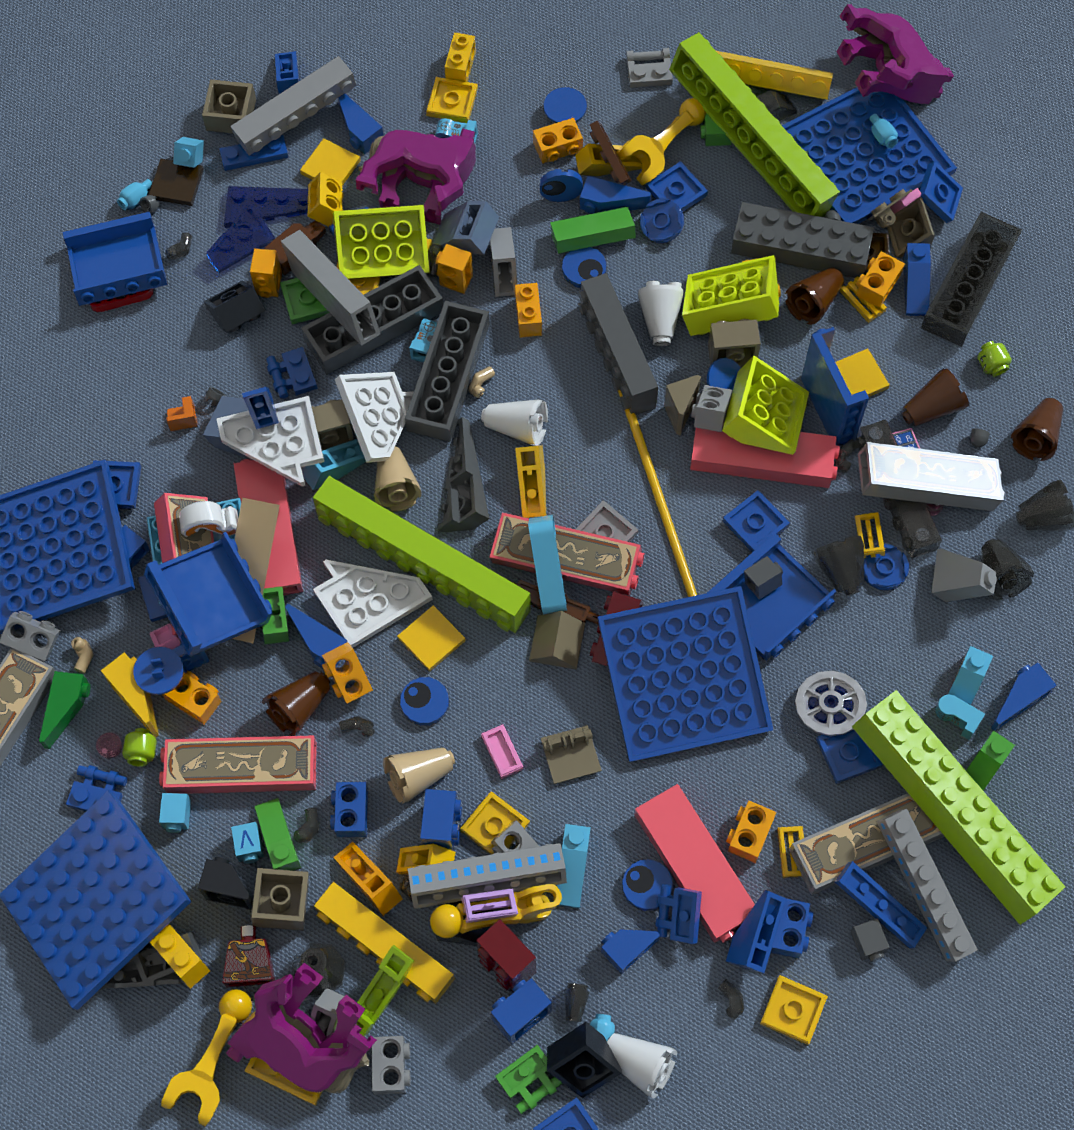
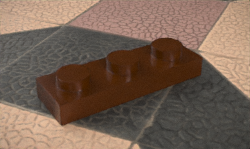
M599 121L590 124L592 131L589 133L595 144L599 143L603 149L600 151V154L605 163L609 162L613 170L610 173L616 183L620 181L622 185L630 183L631 179L602 124Z

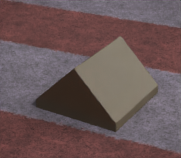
M919 197L894 214L896 217L895 222L887 227L896 257L898 258L903 257L907 243L930 244L931 248L935 235L923 198Z
M699 375L666 385L664 408L678 435H681L692 412L693 405L696 403L701 382V376Z
M563 611L538 615L529 662L577 670L585 623Z

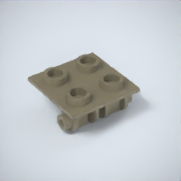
M904 189L889 198L891 203L886 205L884 202L871 211L872 216L868 220L874 218L882 228L892 225L896 217L890 206L912 192V189L907 192Z
M588 725L541 738L554 784L602 771L592 741V732Z

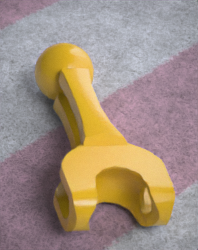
M689 98L681 104L679 116L662 133L653 138L636 135L627 141L617 151V154L621 160L628 156H635L640 160L642 171L637 176V180L643 186L664 170V151L674 137L687 126L701 124L705 119L706 112L697 99Z
M554 884L539 885L520 892H514L518 914L513 917L499 919L504 924H526L544 920L560 904L562 894ZM544 892L551 893L554 896V901L550 902L548 897L542 894ZM495 898L470 903V905L472 906L509 900V898ZM459 903L456 907L444 904L438 906L432 912L430 926L437 936L451 938L459 932L465 933L493 926L499 919L466 923V920H463V916L466 915L463 910L464 903Z
M234 989L226 992L221 997L219 1002L221 1017L208 1049L192 1070L178 1073L172 1077L162 1098L161 1107L171 1109L181 1095L188 1092L195 1093L202 1102L198 1114V1122L203 1126L209 1124L220 1102L219 1090L213 1081L220 1054L228 1037L235 1029L236 1023L246 1020L252 1011V1001L246 992Z

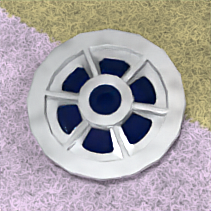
M836 671L818 672L806 678L798 688L795 699L797 714L804 725L816 733L827 736L844 735L852 731L853 728L851 726L865 714L867 708L865 692L859 683L847 674Z

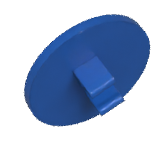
M569 87L557 88L551 91L544 100V112L548 119L554 123L571 118L578 122L584 117L587 110V102L583 94Z
M729 358L715 360L707 372V385L730 389L733 392L737 373L741 369L740 366Z
M154 647L146 650L138 657L134 665L133 674L137 685L143 691L153 695H161L172 691L178 686L183 677L184 667L181 658L175 651L166 647Z

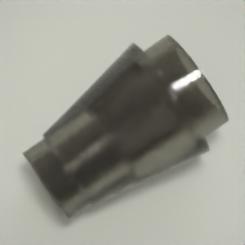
M567 983V989H564L566 1020L581 1022L590 993L587 992L588 985Z

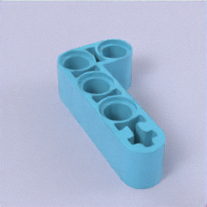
M553 515L529 518V534L543 614H549L557 611H567Z

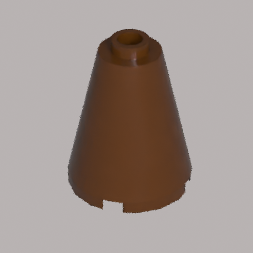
M828 268L791 285L785 292L788 298L785 300V303L790 313L799 321L802 319L808 321L806 324L809 325L820 321L844 284L842 273L835 268Z
M943 368L903 406L904 412L901 415L908 425L918 426L964 410L969 406V401L966 393H961L958 387L960 383L947 368Z
M1054 398L1043 399L1013 430L1011 434L1013 448L1020 455L1030 460H1033L1034 457L1041 458L1040 461L1051 459L1058 446L1063 405Z
M314 671L266 695L262 700V704L267 703L269 709L265 712L281 731L289 730L291 732L289 736H296L330 691V680L324 673Z

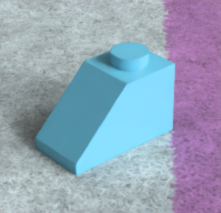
M970 646L961 662L948 695L956 696L971 705L993 656Z

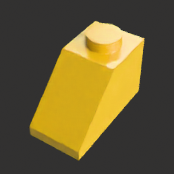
M435 844L400 848L396 873L408 875V868L438 864L444 861H454L456 852Z

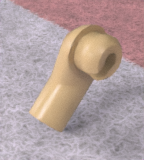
M489 366L474 374L469 385V392L475 398H480L484 394L485 390L481 387L483 382L495 376L492 367Z
M76 637L71 642L72 648L75 649L79 657L74 670L85 674L92 660L93 651L86 639Z

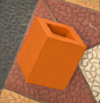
M191 396L182 397V407L167 410L168 417H166V421L170 431L198 427L195 405Z

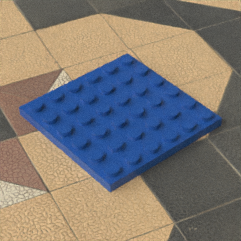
M856 87L782 125L840 191L830 209L839 213L841 221L859 224L872 216L871 211L884 202L886 205L891 203L889 198L902 189L907 192L910 189L913 191L918 188L920 191L927 166L933 161L940 165L949 175L954 174L957 169L906 102L887 92H872L868 96L863 97ZM877 114L880 119H885L893 125L898 133V143L895 147L889 149L879 144L872 133L873 123L870 121L871 115Z
M106 460L0 495V634H3L8 619L14 612L24 611L33 616L32 619L42 621L135 590L110 468ZM15 624L14 629L16 630L23 626Z
M741 586L597 617L629 762L773 731Z
M109 790L0 893L1 900L72 1009L76 1010L80 1009L191 903L189 897L119 799Z

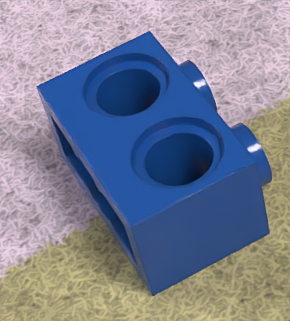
M336 782V790L331 791V805H335V815L330 817L331 830L335 831L337 838L367 837L368 787L366 782ZM348 793L356 795L355 799L351 802L343 801V797ZM348 817L355 819L352 826L346 827L342 825L344 819Z
M786 898L770 953L799 959L802 952H807L809 937L805 936L806 927H811L813 912L809 911L810 903ZM788 912H798L801 920H790ZM787 935L794 937L796 945L792 947L787 946L783 941V937Z

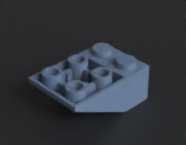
M486 201L465 202L444 214L429 252H443L445 245L448 244L471 252V254L484 255L499 216Z

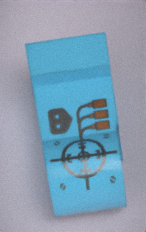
M440 119L435 136L438 138H449L452 135L460 136L461 130L467 129L475 132V143L478 135L477 121L468 120L467 123L454 122L451 119Z
M425 318L422 320L419 331L409 347L411 359L424 363L426 356H421L418 352L427 355L438 322Z
M953 695L942 696L935 709L937 716L941 720L951 721L964 729L961 736L970 740L985 713Z

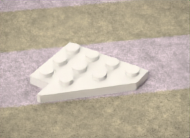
M395 372L339 375L335 382L366 463L386 461L391 456L405 425V416L414 391L402 392Z
M309 396L274 404L279 423L260 429L255 428L249 411L216 418L223 444L300 486H305L302 467L324 462Z
M324 560L323 563L332 578L313 589L314 594L352 648L433 600L432 595L419 577L331 560Z

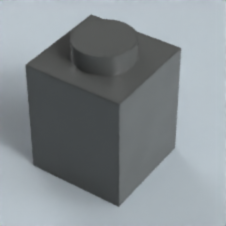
M766 556L744 570L745 584L758 599H761L782 585V568L777 562L773 563Z
M878 918L854 926L850 932L862 961L870 959V962L882 959L885 957L884 953L890 948Z

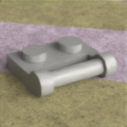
M662 48V51L633 53V50L626 51L630 88L672 85L673 77L669 70L671 66L669 48ZM663 59L661 63L634 64V61Z

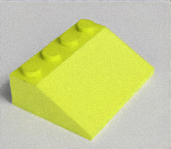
M424 205L333 212L338 268L347 279L401 275L418 265L421 266L425 273H430Z
M774 255L687 276L682 316L690 336L704 335L710 332L711 323L718 321L735 322L741 319H749L759 322L778 317L779 295Z
M753 356L737 373L722 431L742 444L793 455L796 452L809 391L756 356Z

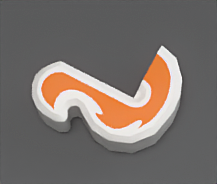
M212 501L192 503L179 512L181 534L188 537L203 528L221 535L224 532H227L228 536L234 535L237 529L238 512L231 506L221 509L219 504Z

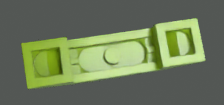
M395 945L390 948L379 965L380 969L357 1002L365 1008V1011L357 1021V1025L362 1028L359 1033L364 1037L385 1011L414 963L413 959Z

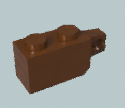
M315 220L305 227L300 223H294L264 247L266 250H277L284 276L291 271L281 240L301 230L317 247V242L326 233L325 227L320 222Z

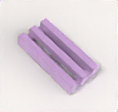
M513 888L463 895L461 898L462 903H464L463 910L466 913V923L513 917L518 914ZM502 897L509 898L507 901L470 905V902ZM511 907V909L472 914V912Z

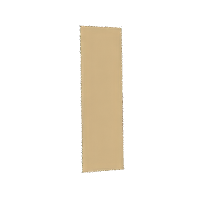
M242 498L234 540L241 559H245L248 563L249 573L253 579L258 581L261 588L260 593L263 596L280 505ZM256 628L232 639L254 644Z

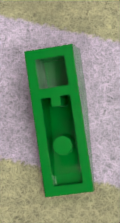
M54 671L39 742L44 748H51L83 707L85 697H89L90 683L83 674Z

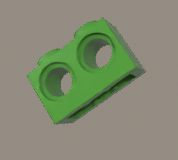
M265 588L263 598L264 600L267 599L271 604L272 615L269 622L262 625L265 644L288 642L283 588Z

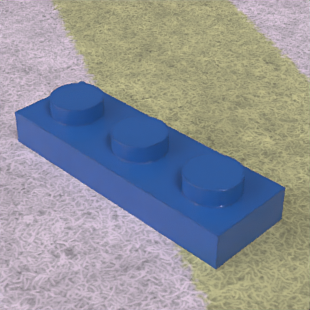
M283 135L269 142L260 151L254 152L250 156L240 144L219 148L225 171L289 158Z

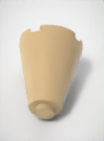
M395 446L391 456L386 461L377 462L374 499L375 503L382 507H389L391 511H402L414 506L416 499L420 498L422 493L420 485L402 451Z
M444 747L389 755L383 759L385 774H390L389 787L397 801L402 802V804L410 801L451 772L455 764L452 752L450 750L447 751Z

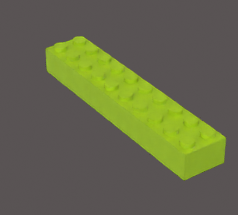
M700 32L679 43L669 68L670 72L690 95L701 103L704 111L726 133V136L793 212L824 218V215L830 210L840 193L836 185L827 178L821 168L812 161L807 152L797 144L793 136L782 127L778 119L767 110L764 103L760 102L751 89L745 85L737 73L730 68L723 57L715 51Z
M331 476L327 477L313 496L320 522L327 526L331 524L345 537H353L362 547L366 549L370 547L382 559L386 561L392 560L402 571L414 573L423 583H431L436 586V589L441 594L453 596L460 605L466 608L470 606L482 618L492 619L497 622V626L502 630H510L516 633L530 613L531 599L528 591Z
M897 690L865 713L851 726L1020 925L1035 916L1065 888V885Z

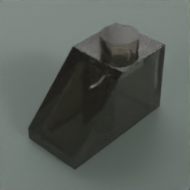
M768 91L757 96L760 102L764 103L767 110L778 121L797 114L796 108L787 95Z

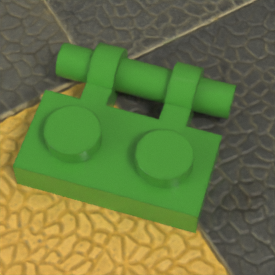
M538 1044L495 1076L510 1099L518 1093L522 1096L523 1100L515 1105L520 1114H523L529 1108L531 1110L538 1106L537 1102L548 1094L550 1096L557 1091L556 1088L562 1084L556 1077L549 1079L545 1074L548 1072L547 1057ZM539 1079L542 1086L530 1094L526 1087Z

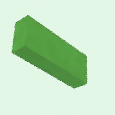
M628 207L550 222L551 235L558 253L636 238L635 224Z

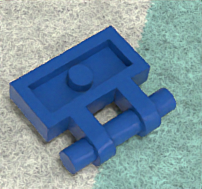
M303 347L282 353L283 362L280 363L276 361L275 356L267 357V370L273 377V387L281 399L287 398L289 396L287 390L292 388L296 396L318 389ZM287 371L289 379L285 380L282 378L281 373Z
M79 765L77 775L84 776L85 780L84 783L73 782L66 802L68 807L87 811L108 790L113 792L121 802L123 795L120 792H116L115 788L116 785L125 787L127 777L119 775V772H105L98 770V767L89 765L85 767ZM95 780L106 782L105 789L93 786Z
M661 885V893L658 894L657 903L660 904L659 917H656L655 922L660 937H667L668 929H671L670 940L689 944L698 943L701 891L678 887L674 888L673 897L671 895V885ZM670 906H673V908H672V920L669 918V908H670Z

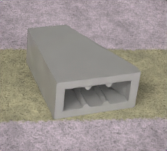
M511 227L494 229L490 239L495 296L515 295L517 275Z
M937 549L931 593L944 602L994 595L997 572L982 562L944 549Z

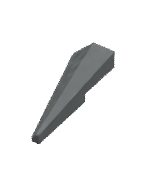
M464 417L458 419L457 425L460 426L458 438L453 440L456 450L455 456L450 457L445 484V490L448 492L446 504L441 506V511L444 513L443 522L438 524V530L441 532L474 530L489 519L470 422Z
M189 932L181 935V938L202 960V954L194 933ZM153 947L137 953L101 989L181 984L185 982Z

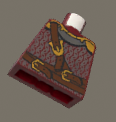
M247 925L240 927L241 940L229 941L223 984L226 988L257 986L275 981L267 941L265 939H256V926Z

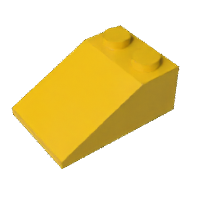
M124 652L103 668L101 672L112 689L146 729L157 738L159 733L151 694L143 691L134 679L133 670L137 659L134 656L129 658Z

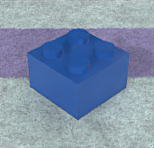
M425 790L420 836L422 845L435 844L454 851V846H459L460 831H458L459 824H456V822H461L462 807L461 800H457L456 791Z
M532 978L527 982L525 980L520 981L512 989L514 991L513 994L507 999L504 996L492 1005V1021L511 1045L552 1012V1002Z

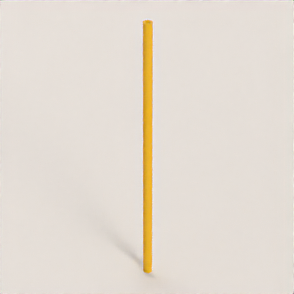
M618 390L619 396L622 397L621 391ZM626 409L625 413L688 597L696 596L697 592L636 414H631L629 409Z

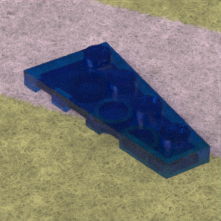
M228 186L224 226L225 228H231L234 224L239 223L248 225L253 224V221L265 219L270 221L275 220L274 218L279 216L293 217L307 214L308 189Z

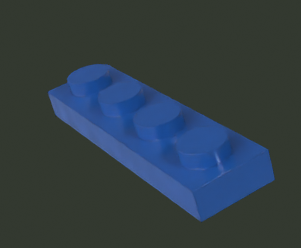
M853 861L848 862L835 880V883L874 918H878L879 922L908 948H915L927 927Z

